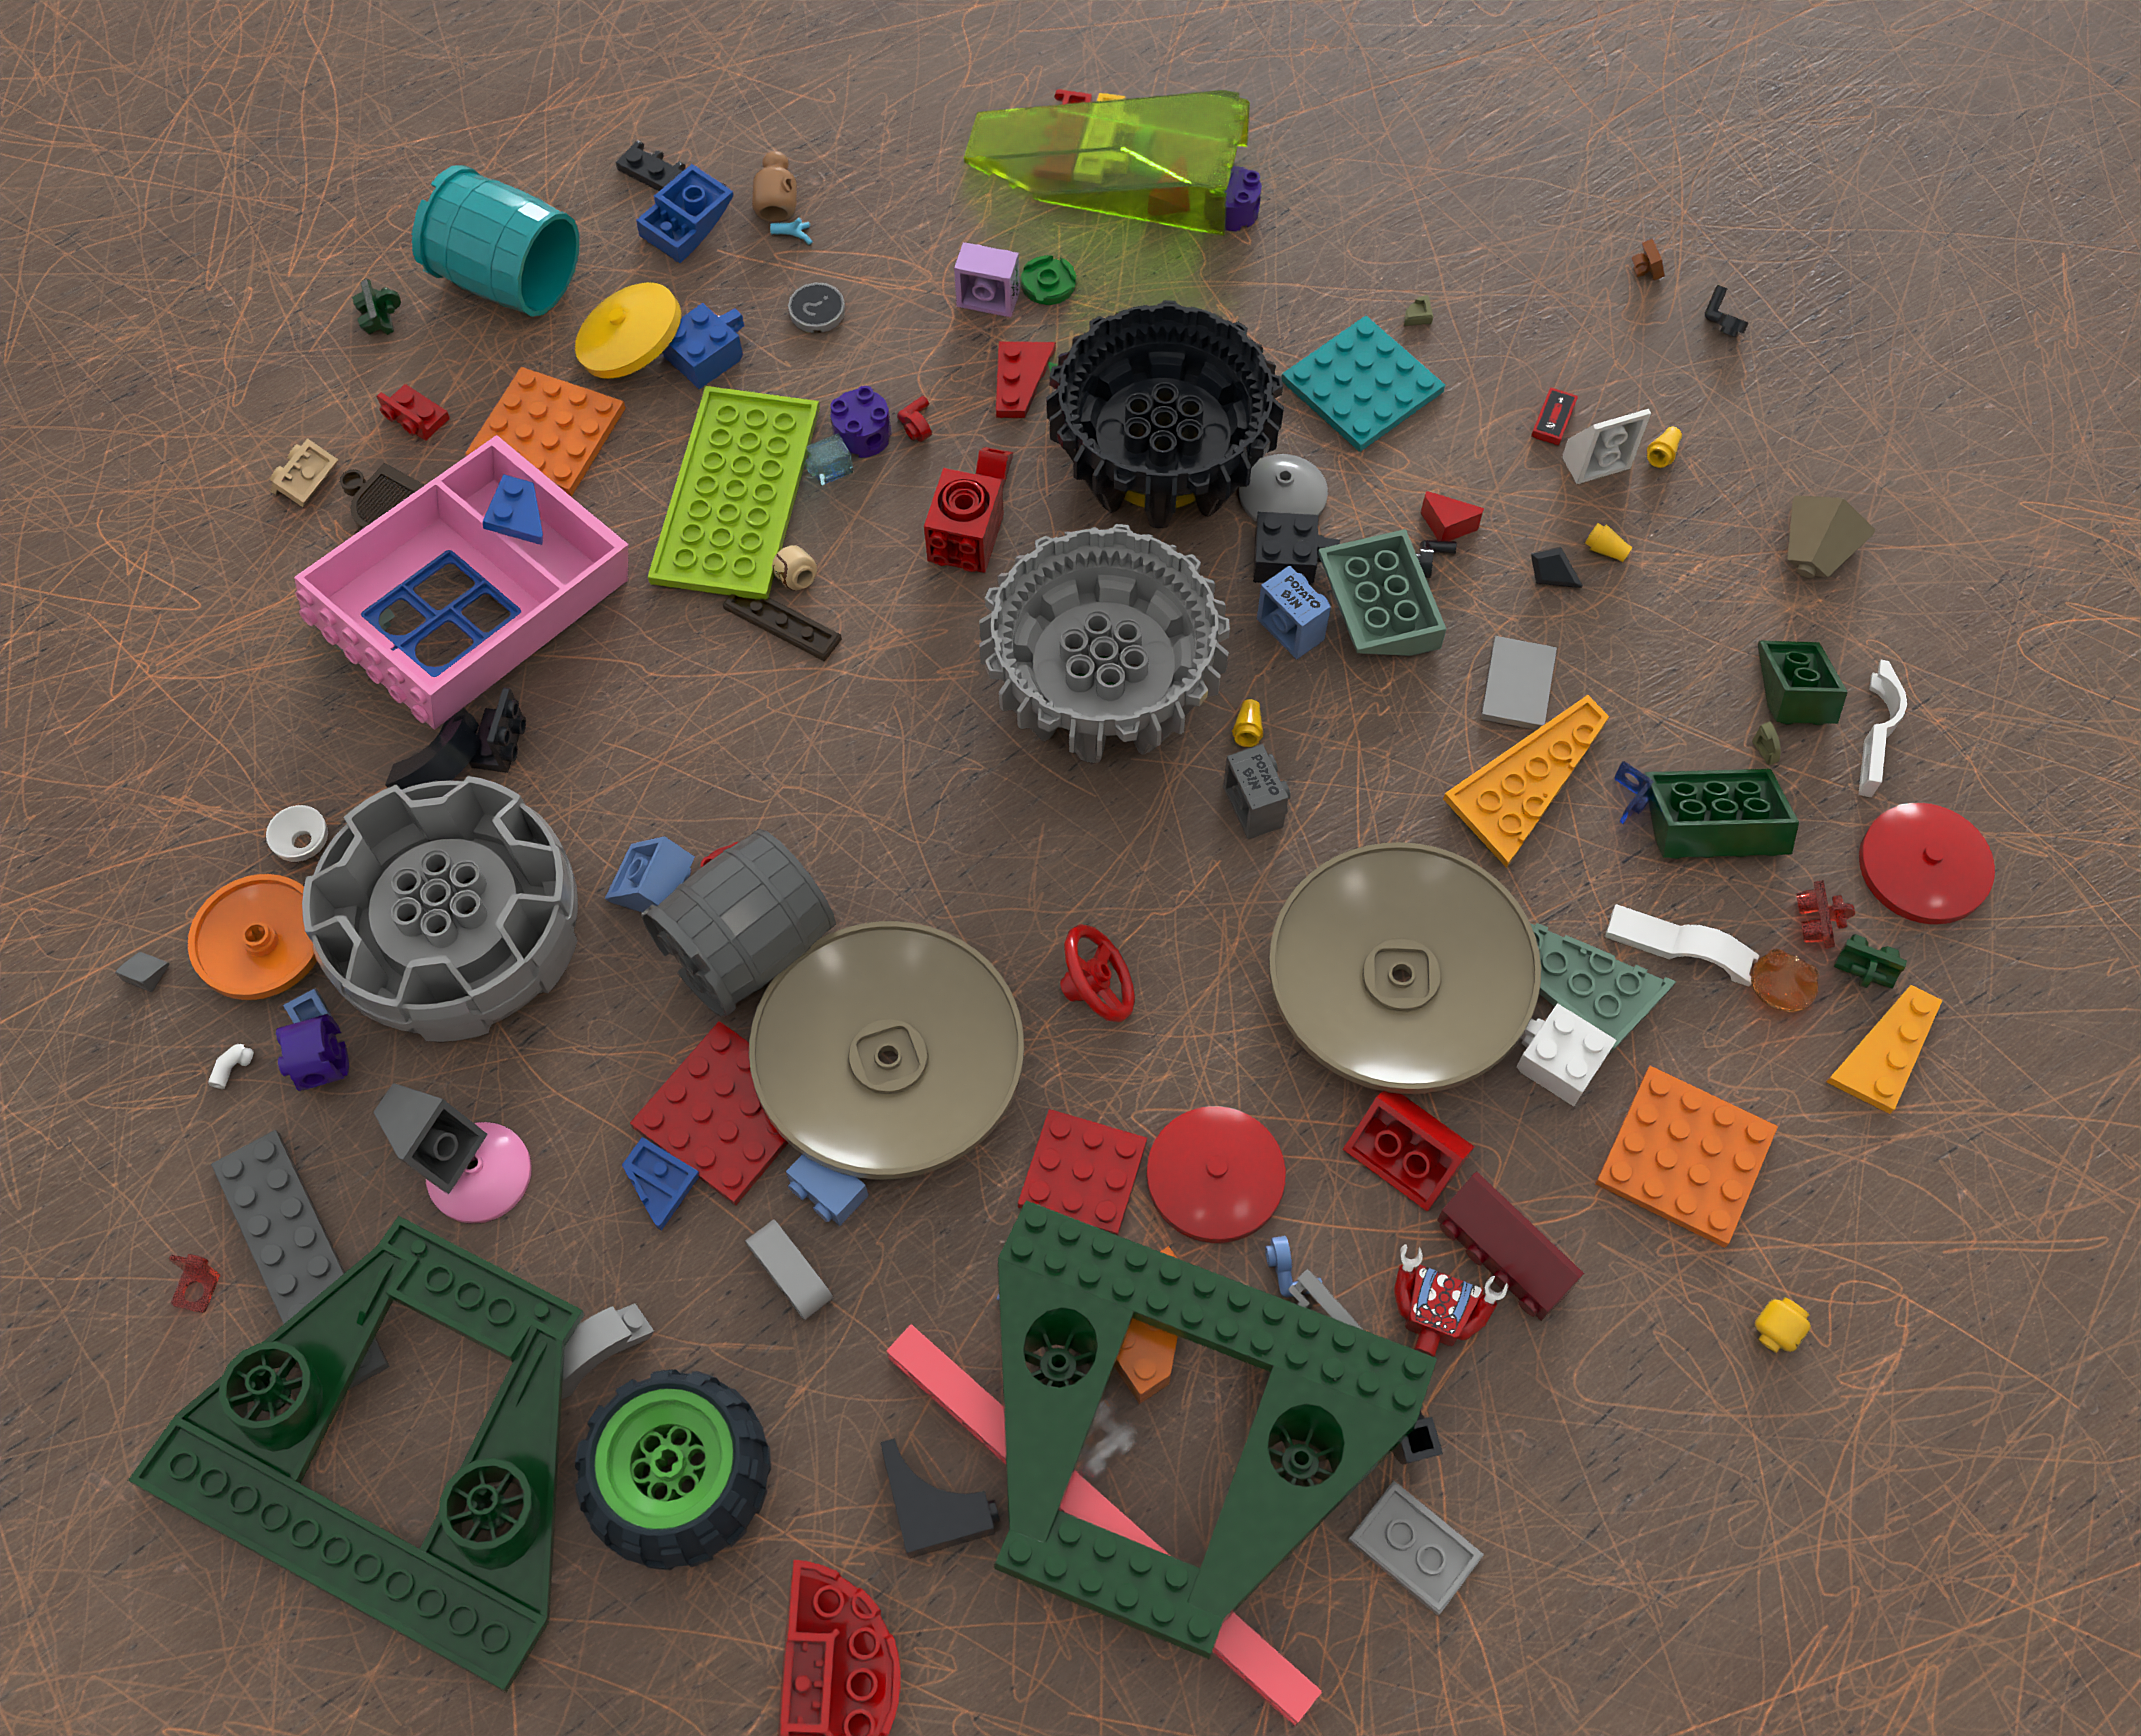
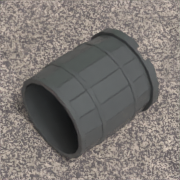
M759 828L753 834L731 848H727L720 855L701 867L676 887L657 907L650 905L647 910L641 913L645 928L664 956L670 953L682 965L683 968L677 974L707 1007L720 1017L724 1015L725 1018L736 1010L735 1004L760 990L802 954L806 953L819 938L836 925L834 913L811 875L777 838L768 831Z

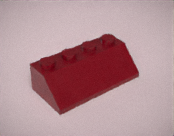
M1477 1171L1442 1209L1437 1219L1441 1230L1447 1237L1452 1240L1457 1239L1466 1248V1254L1474 1263L1480 1266L1483 1264L1493 1274L1492 1276H1495L1494 1282L1501 1289H1504L1507 1283L1508 1290L1519 1299L1520 1307L1528 1315L1536 1316L1540 1321L1571 1292L1584 1275L1568 1257Z

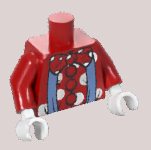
M1405 1244L1400 1249L1403 1265L1399 1266L1394 1286L1398 1311L1406 1319L1405 1328L1419 1334L1414 1350L1435 1357L1439 1342L1453 1346L1457 1339L1468 1340L1485 1327L1497 1306L1496 1300H1500L1506 1295L1508 1284H1505L1502 1292L1496 1293L1490 1287L1495 1276H1492L1485 1285L1486 1295H1482L1483 1288L1420 1265L1422 1261L1420 1247L1418 1248L1416 1258H1406L1407 1244Z

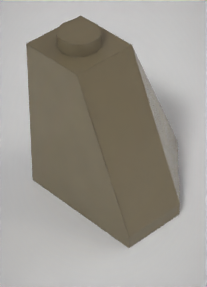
M1795 496L1792 501L1787 560L1797 568L1796 572L1803 577L1810 579L1814 578V576L1829 577L1874 534L1876 529L1844 498Z

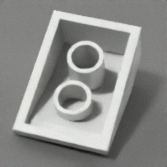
M1649 409L1594 424L1567 440L1562 458L1576 484L1631 468L1651 415Z

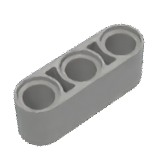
M774 1219L745 1240L749 1249L804 1320L834 1298L824 1282Z

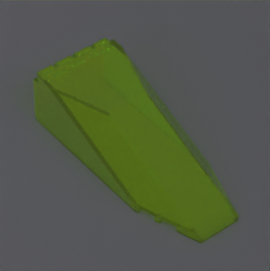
M1215 90L981 111L976 114L964 155V163L989 176L993 173L1007 180L1010 187L1015 189L1018 186L1032 193L1033 199L1036 201L1224 236L1227 192L1225 191L1228 188L1231 169L1233 168L1238 149L1237 146L1247 147L1250 102L1247 99L1239 98L1240 93Z

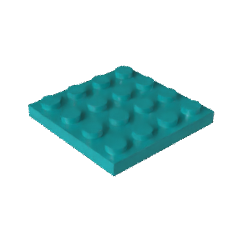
M1366 315L1283 372L1281 376L1282 382L1359 452L1438 397L1445 389V384Z

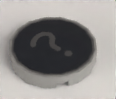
M811 283L800 287L792 294L788 309L791 321L797 328L810 333H814V330H821L822 333L837 327L844 319L845 302L843 295L837 288L826 283Z

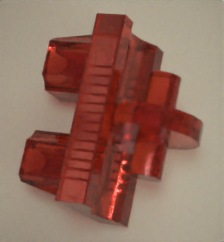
M1824 880L1814 882V889L1796 893L1800 914L1819 913V919L1801 922L1804 942L1824 941L1825 948L1835 947L1831 921H1836L1838 929L1847 928L1846 919L1855 915V908L1850 903H1843L1841 895L1833 896V905L1828 906Z

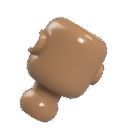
M771 151L764 156L763 169L757 172L753 180V210L762 220L770 222L786 221L794 215L796 210L797 180L788 171L789 161L787 157L779 151Z

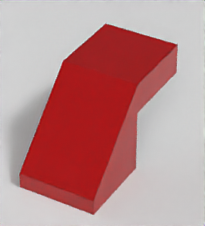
M989 447L982 448L978 454L976 474L1002 479L1003 491L1013 452Z

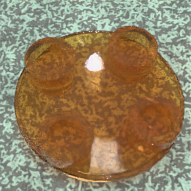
M1773 949L1767 955L1761 957L1753 966L1751 983L1757 996L1768 1006L1783 1012H1797L1807 1008L1815 1000L1818 994L1817 979L1819 972L1815 966L1807 964L1801 958L1785 953L1781 949Z

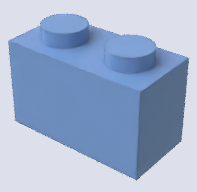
M803 1154L786 1171L790 1181L789 1189L801 1200H804L806 1197L815 1204L813 1207L814 1211L823 1220L829 1222L832 1219L839 1226L869 1196L866 1185L857 1177L823 1167Z

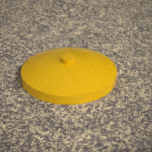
M639 283L615 292L594 308L581 325L575 342V353L579 362L591 375L605 379L618 378L638 371L657 358L674 338L681 320L680 305L668 288L657 283Z

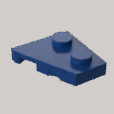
M503 474L483 519V529L542 545L543 532L534 483Z
M643 1137L622 1164L654 1224L661 1231L699 1178V1171Z

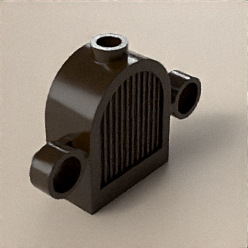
M383 463L367 482L363 474L355 469L345 471L339 480L344 492L347 495L354 496L350 506L351 515L358 527L354 534L425 486L423 483L386 463Z

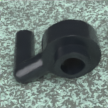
M1717 285L1706 308L1705 318L1721 325L1720 331L1734 337H1737L1738 332L1744 334L1749 322L1718 311L1728 288Z
M1423 540L1420 543V553H1416L1426 578H1431L1433 552L1456 554L1457 542Z

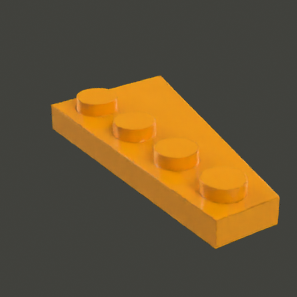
M1910 985L1826 1083L1891 1114L1896 1108L1942 1000Z

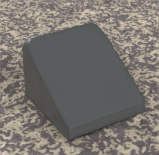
M139 951L121 965L115 974L126 983L153 992L170 964Z

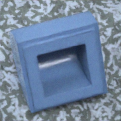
M316 988L283 1005L293 1023L325 1014L331 1016L326 1003Z

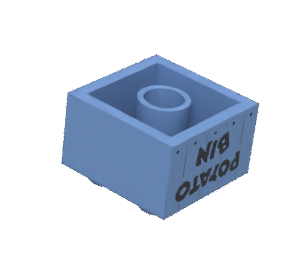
M1288 566L1261 585L1257 620L1297 660L1325 640L1331 606L1325 596L1318 594L1301 573H1297L1291 566Z

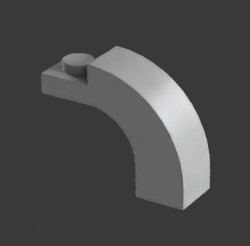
M636 1304L617 1311L612 1306L578 1325L564 1348L562 1399L571 1396L581 1380L605 1359L622 1350L649 1340L654 1330Z

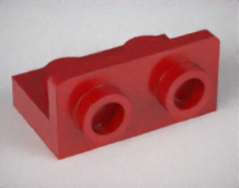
M404 384L390 398L382 392L376 396L381 405L380 412L386 419L391 422L395 420L401 424L407 433L412 436L416 434L425 441L450 419L445 409L407 384Z

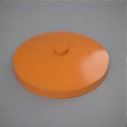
M257 874L230 882L213 893L196 913L188 935L189 958L200 978L216 992L240 1000L268 998L286 991L301 981L317 962L313 951V942L306 934L302 911L304 886L295 880L281 875Z

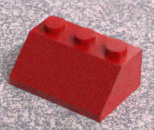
M1383 1091L1375 1098L1343 1150L1428 1212L1458 1173L1475 1146L1401 1093Z

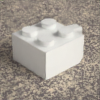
M1557 1003L1546 1021L1539 1018L1536 1021L1530 1020L1521 1037L1523 1039L1522 1044L1527 1049L1523 1053L1517 1068L1523 1075L1572 1106H1575L1617 1040Z

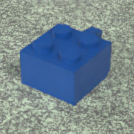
M704 303L700 304L681 317L678 330L670 344L663 351V356L698 389H701L737 364L742 358V347L739 335L737 334L744 327L742 314L734 308L721 316H717Z

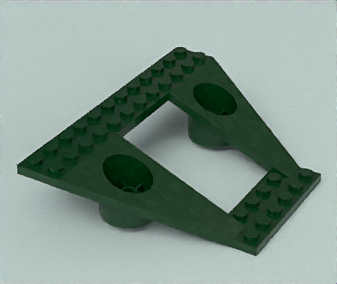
M1026 1200L998 1257L997 1264L1009 1532L995 1561L994 1569L1210 1659L1222 1624L1414 1429L1437 1358ZM1132 1319L1271 1372L1201 1568L1059 1510ZM1053 1345L1064 1346V1349H1061V1348H1054V1349H1053L1052 1346H1053ZM1042 1347L1046 1351L1043 1356L1034 1354L1035 1351ZM1070 1348L1081 1355L1074 1357L1069 1352ZM1025 1362L1040 1367V1370L1031 1373ZM1087 1363L1090 1366L1087 1374L1076 1370V1367ZM1071 1380L1076 1382L1075 1384L1070 1385ZM1292 1439L1305 1441V1445H1294ZM1282 1441L1286 1450L1282 1453L1271 1447ZM1309 1443L1315 1446L1316 1448L1320 1449L1321 1452L1315 1453V1451L1308 1446ZM1328 1459L1332 1472L1320 1468L1319 1462ZM1270 1460L1282 1464V1467L1275 1469ZM1315 1477L1324 1482L1314 1485L1311 1478Z
M398 1216L373 1250L262 1343L241 1351L227 1365L223 1375L178 1412L128 1481L507 1693L549 1623L564 1348L585 1314L582 1309ZM393 1300L512 1362L460 1469L445 1485L439 1500V1511L420 1549L300 1484ZM293 1367L301 1369L302 1377L289 1381L285 1379ZM275 1368H280L277 1373L273 1370ZM302 1387L296 1401L290 1398L291 1390ZM253 1401L254 1405L248 1412L247 1404ZM286 1404L290 1405L284 1413L277 1415V1410L283 1408ZM262 1411L270 1413V1420L255 1421ZM502 1481L497 1490L488 1485L489 1483ZM511 1483L516 1484L523 1490V1494L506 1499L503 1496ZM524 1503L518 1521L509 1516L510 1507ZM466 1505H468L470 1511L464 1512ZM473 1520L474 1526L464 1539L462 1537V1522ZM505 1522L513 1526L506 1534L498 1537L496 1529ZM481 1529L491 1532L492 1541L475 1542V1539Z

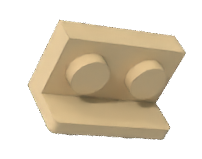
M307 438L302 446L296 444L287 457L289 462L284 468L278 466L270 477V481H272L271 492L277 495L280 491L303 507L335 468L338 459Z

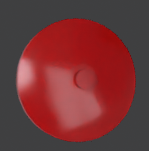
M1908 803L1893 807L1881 814L1872 823L1860 845V869L1869 890L1886 908L1914 922L1938 925L1961 920L1973 913L1983 903L1993 886L1995 865L1992 852L1985 838L1967 819L1941 806L1927 803Z
M1220 1106L1201 1107L1176 1117L1159 1133L1148 1157L1147 1185L1156 1210L1176 1231L1201 1242L1228 1243L1246 1238L1255 1233L1274 1215L1285 1187L1286 1170L1284 1158L1273 1135L1255 1118L1232 1108Z

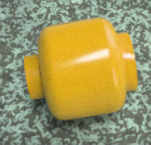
M1786 1297L1782 1301L1772 1299L1755 1321L1757 1331L1762 1334L1758 1340L1775 1353L1780 1348L1787 1352L1795 1351L1811 1329L1810 1323L1807 1320L1808 1312Z

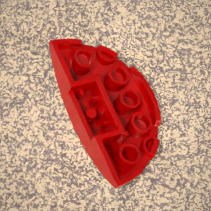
M793 1560L781 1680L778 1736H888L895 1719L901 1687L900 1662L895 1639L889 1633L880 1615L881 1610L862 1588H857L848 1580L842 1578L838 1571L809 1561Z

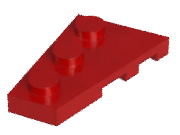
M999 341L996 418L1026 417L1037 393L1038 384L1041 378L1044 377L1048 362L1056 351V342Z

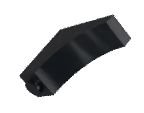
M895 1438L880 1442L902 1537L909 1559L995 1534L993 1524L1000 1522L995 1499L987 1501L985 1491L964 1494L938 1489L920 1479L908 1467L898 1450Z

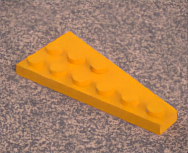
M1589 695L1585 696L1447 791L1443 800L1507 868L1601 732L1609 716Z

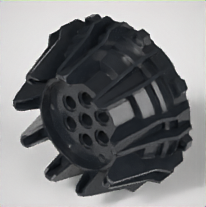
M1164 300L1158 305L1137 306L1115 312V315H1110L1106 318L1096 317L1089 322V331L1087 333L1084 332L1082 335L1072 339V347L1069 352L1058 356V366L1052 367L1049 376V385L1056 390L1046 397L1050 440L1060 444L1073 461V477L1076 480H1084L1097 501L1110 513L1117 511L1128 490L1145 495V512L1149 525L1153 528L1163 529L1168 527L1173 514L1176 512L1177 496L1193 493L1199 511L1202 515L1209 517L1224 505L1238 487H1247L1250 484L1251 468L1266 453L1277 448L1284 406L1275 399L1281 396L1283 391L1282 378L1275 375L1276 365L1274 362L1265 359L1261 344L1247 337L1248 328L1240 322L1232 323L1228 320L1226 321L1222 319V316L1192 306L1190 308L1177 304L1176 301Z

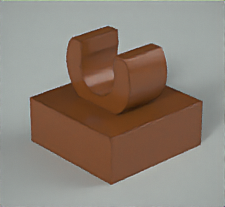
M1653 238L1643 242L1644 253L1632 257L1633 268L1637 277L1643 276L1649 271L1654 280L1664 277L1662 258Z

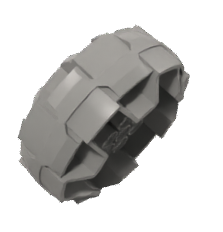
M467 776L464 781L429 782L402 790L396 784L369 797L343 817L347 824L335 835L325 849L317 864L314 875L306 877L302 901L305 932L313 942V951L323 972L338 992L364 1016L398 1030L418 1033L426 1041H458L489 1033L493 1023L501 1021L517 1012L535 998L538 993H549L566 970L577 944V938L574 933L578 913L577 885L570 861L558 837L542 816L525 805L519 794L495 782ZM445 866L441 871L435 872L439 867ZM474 878L471 882L463 884L467 879ZM415 885L413 889L405 891L409 886ZM445 896L442 901L434 903L439 897ZM475 907L471 913L464 914L467 909ZM416 915L412 920L405 922L409 916ZM446 926L443 931L435 933L439 927Z

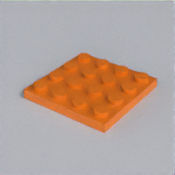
M520 367L465 455H469L497 435L563 491L572 496L626 407L622 400Z
M1649 1065L1595 1185L1726 1248L1733 1236L1778 1126Z

